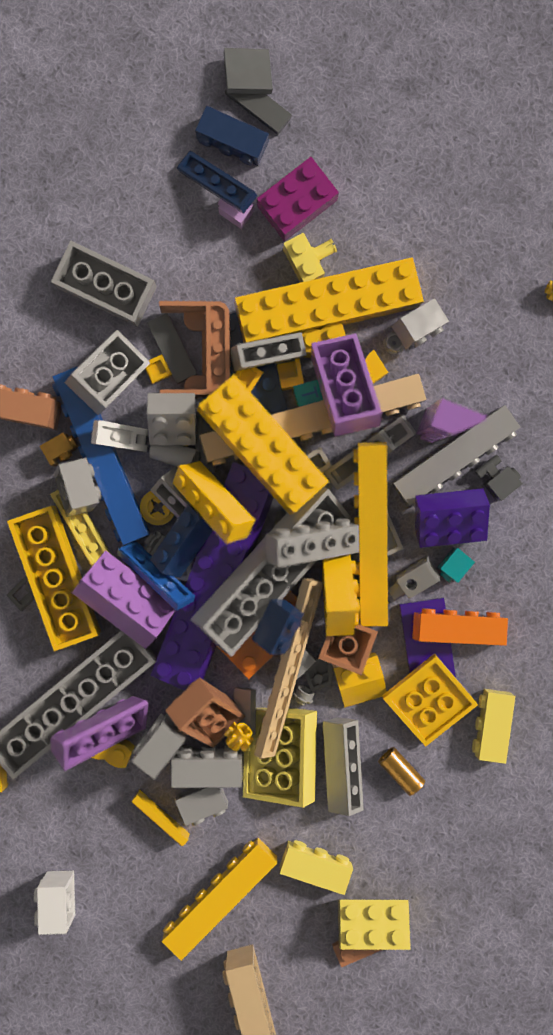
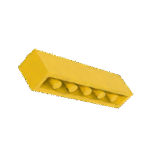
M259 838L254 842L250 840L243 847V853L238 858L236 856L233 857L226 865L227 869L222 874L220 872L217 873L206 890L203 888L194 898L196 901L191 906L187 904L180 911V917L175 922L171 920L164 927L162 943L181 961L277 864V856Z

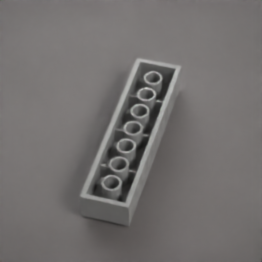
M323 487L295 513L291 515L287 513L269 533H275L276 529L281 528L294 530L298 525L312 527L316 526L317 522L336 523V519H349L351 522L353 519L331 491ZM265 537L190 620L218 648L232 657L257 628L270 599H283L317 560L276 567L267 562Z
M120 631L0 730V765L12 779H15L51 749V737L58 731L67 730L78 721L86 720L153 665L157 660V656L149 646L146 649L124 632Z

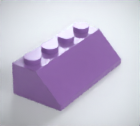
M441 398L426 408L417 434L421 435L420 439L426 442H437L485 421L487 416Z
M134 696L126 700L122 699L114 706L106 710H100L86 720L78 721L73 727L58 731L51 737V751L63 770L66 771L146 729L148 702Z

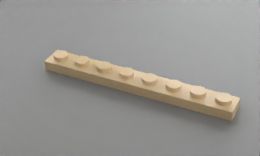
M303 578L302 584L299 587V595L295 607L304 615L299 629L291 640L289 649L280 656V664L274 677L275 682L268 699L266 714L262 720L261 732L256 742L254 755L261 759L274 757L277 751L324 583L317 579Z

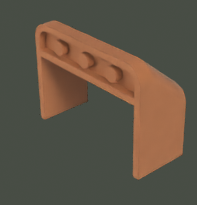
M159 301L161 313H184L185 326L191 331H202V376L189 377L184 384V390H160V393H195V399L209 397L230 379L228 307L219 301Z

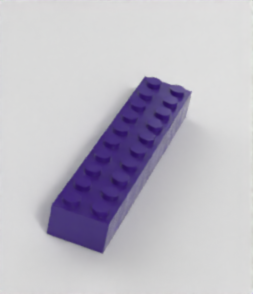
M235 462L232 463L224 487L254 518V524L248 538L227 544L213 531L199 550L185 585L195 595L194 601L175 611L150 675L184 691L199 677L204 679L216 649V645L190 619L254 550L274 499L247 467Z

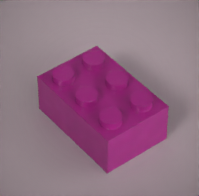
M309 157L257 198V207L285 242L338 200L339 192L314 159Z

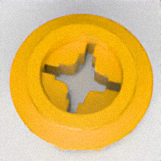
M151 491L146 493L140 503V512L143 518L152 525H163L171 521L174 514L165 505L162 507L165 515L159 511L151 514L155 508L151 500L157 503H161V501Z

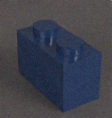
M270 599L251 640L270 655L285 654L291 645L295 632L301 625L304 613L285 599Z

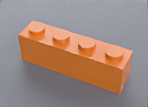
M422 608V612H414L413 640L507 646L508 618L500 617L498 612H486V616H479L478 611H465V615L457 614V610L446 609L443 610V614L435 613L436 609Z

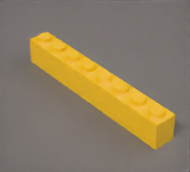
M358 442V449H353L354 463H358V472H354V486H359V495H354V509H359V517H354L355 524L359 525L360 562H356L355 574L360 575L358 594H356L357 597H360V614L358 616L362 626H388L386 442Z

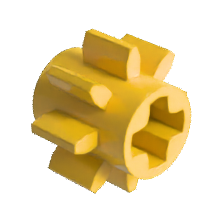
M233 722L224 733L227 737V746L234 751L241 749L244 752L254 741V738L251 737L252 730L245 723L237 725Z

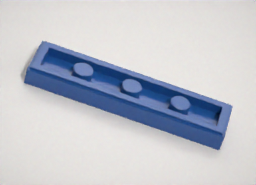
M137 541L118 548L117 555L176 611L194 601L195 595L174 576L161 573L150 560L152 555Z

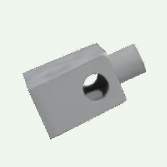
M426 555L398 574L396 578L397 583L388 588V591L394 600L404 594L410 599L439 582L440 576ZM413 579L416 583L408 584L407 580Z

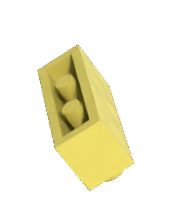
M484 689L483 694L479 696L478 706L481 708L480 717L477 716L475 722V729L478 730L477 739H474L472 743V751L479 760L506 764L516 697L510 692Z
M297 840L287 842L280 863V874L345 895L353 871L352 862L349 861V858L339 854L336 856L330 855L326 850L318 847L315 850L308 848L305 843Z

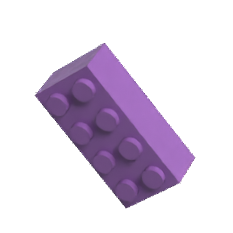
M357 334L311 343V360L334 437L379 427L382 411Z
M107 551L101 555L72 592L145 649L157 638L175 612V609L148 583Z

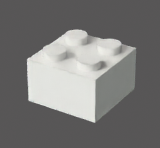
M47 871L44 878L40 880L39 886L35 888L34 902L38 903V911L35 912L34 923L35 926H38V935L67 933L75 917L74 871Z

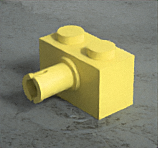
M302 233L283 243V251L300 283L324 277L325 272L320 265V260L337 252L332 239L313 248L305 234Z

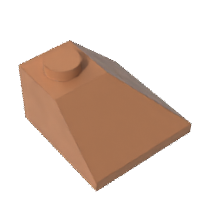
M359 625L355 626L354 635L327 636L318 659L362 675L378 631Z

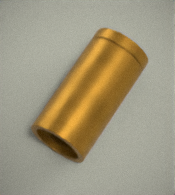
M395 747L388 749L378 760V763L409 796L417 793L425 784L424 778Z

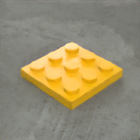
M435 653L382 695L384 701L425 747L478 706L474 698Z

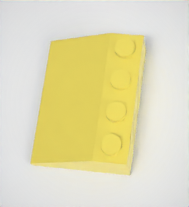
M256 708V734L251 736L254 738V741L244 751L243 797L304 808L315 801L317 711L288 708L275 756L261 759L255 756L254 753L267 708Z

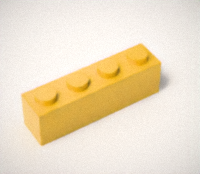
M198 461L179 465L172 484L227 544L248 538L255 521L254 518L203 463Z

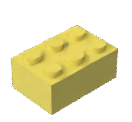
M338 899L340 949L410 950L408 900Z

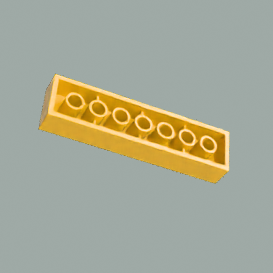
M412 257L235 297L234 306L243 342L249 343L303 333L311 329L321 330L323 327L335 323L346 325L416 309L424 300Z

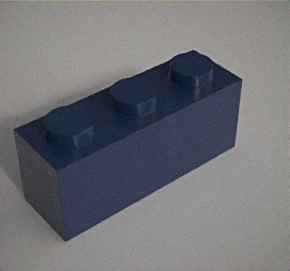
M207 105L195 130L196 137L202 145L206 147H211L212 145L219 148L222 154L239 157L241 162L252 166V164L259 165L269 143V133Z
M188 504L150 560L161 573L181 578L214 530L196 509Z

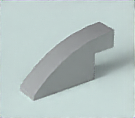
M402 415L366 442H386L388 455L417 432L407 418ZM353 451L324 472L337 490L353 480L354 472H358V463H354Z

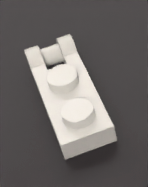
M94 420L91 443L147 452L148 445L145 444L146 437H149V430Z

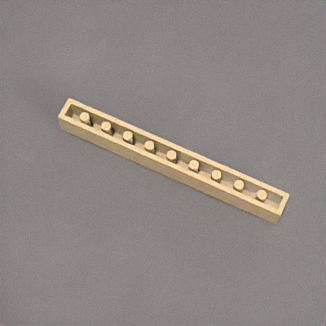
M419 374L374 386L382 414L386 413L387 417L400 413L399 409L407 407L408 411L421 407L420 403L427 400ZM324 400L271 415L291 439L300 437V441L313 438V433L322 432V435L333 432ZM215 431L199 436L207 464L212 463L213 466L226 463V458L233 456L235 460L239 459Z

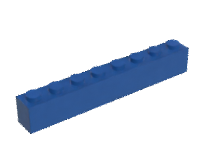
M76 366L52 376L55 382L52 384L56 395L62 398L64 404L61 405L64 415L70 417L72 422L70 430L74 438L78 437L81 446L78 448L82 458H87L88 463L93 466L95 477L92 479H96L100 489V500H104L106 503V516L109 521L114 522L116 527L113 530L118 542L126 545L148 536L150 531L140 512V507L115 447L91 443L94 420L103 421L101 414L97 415L65 384L69 376L78 368Z

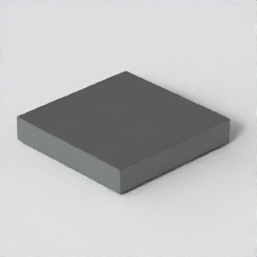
M224 48L227 93L272 94L269 49Z

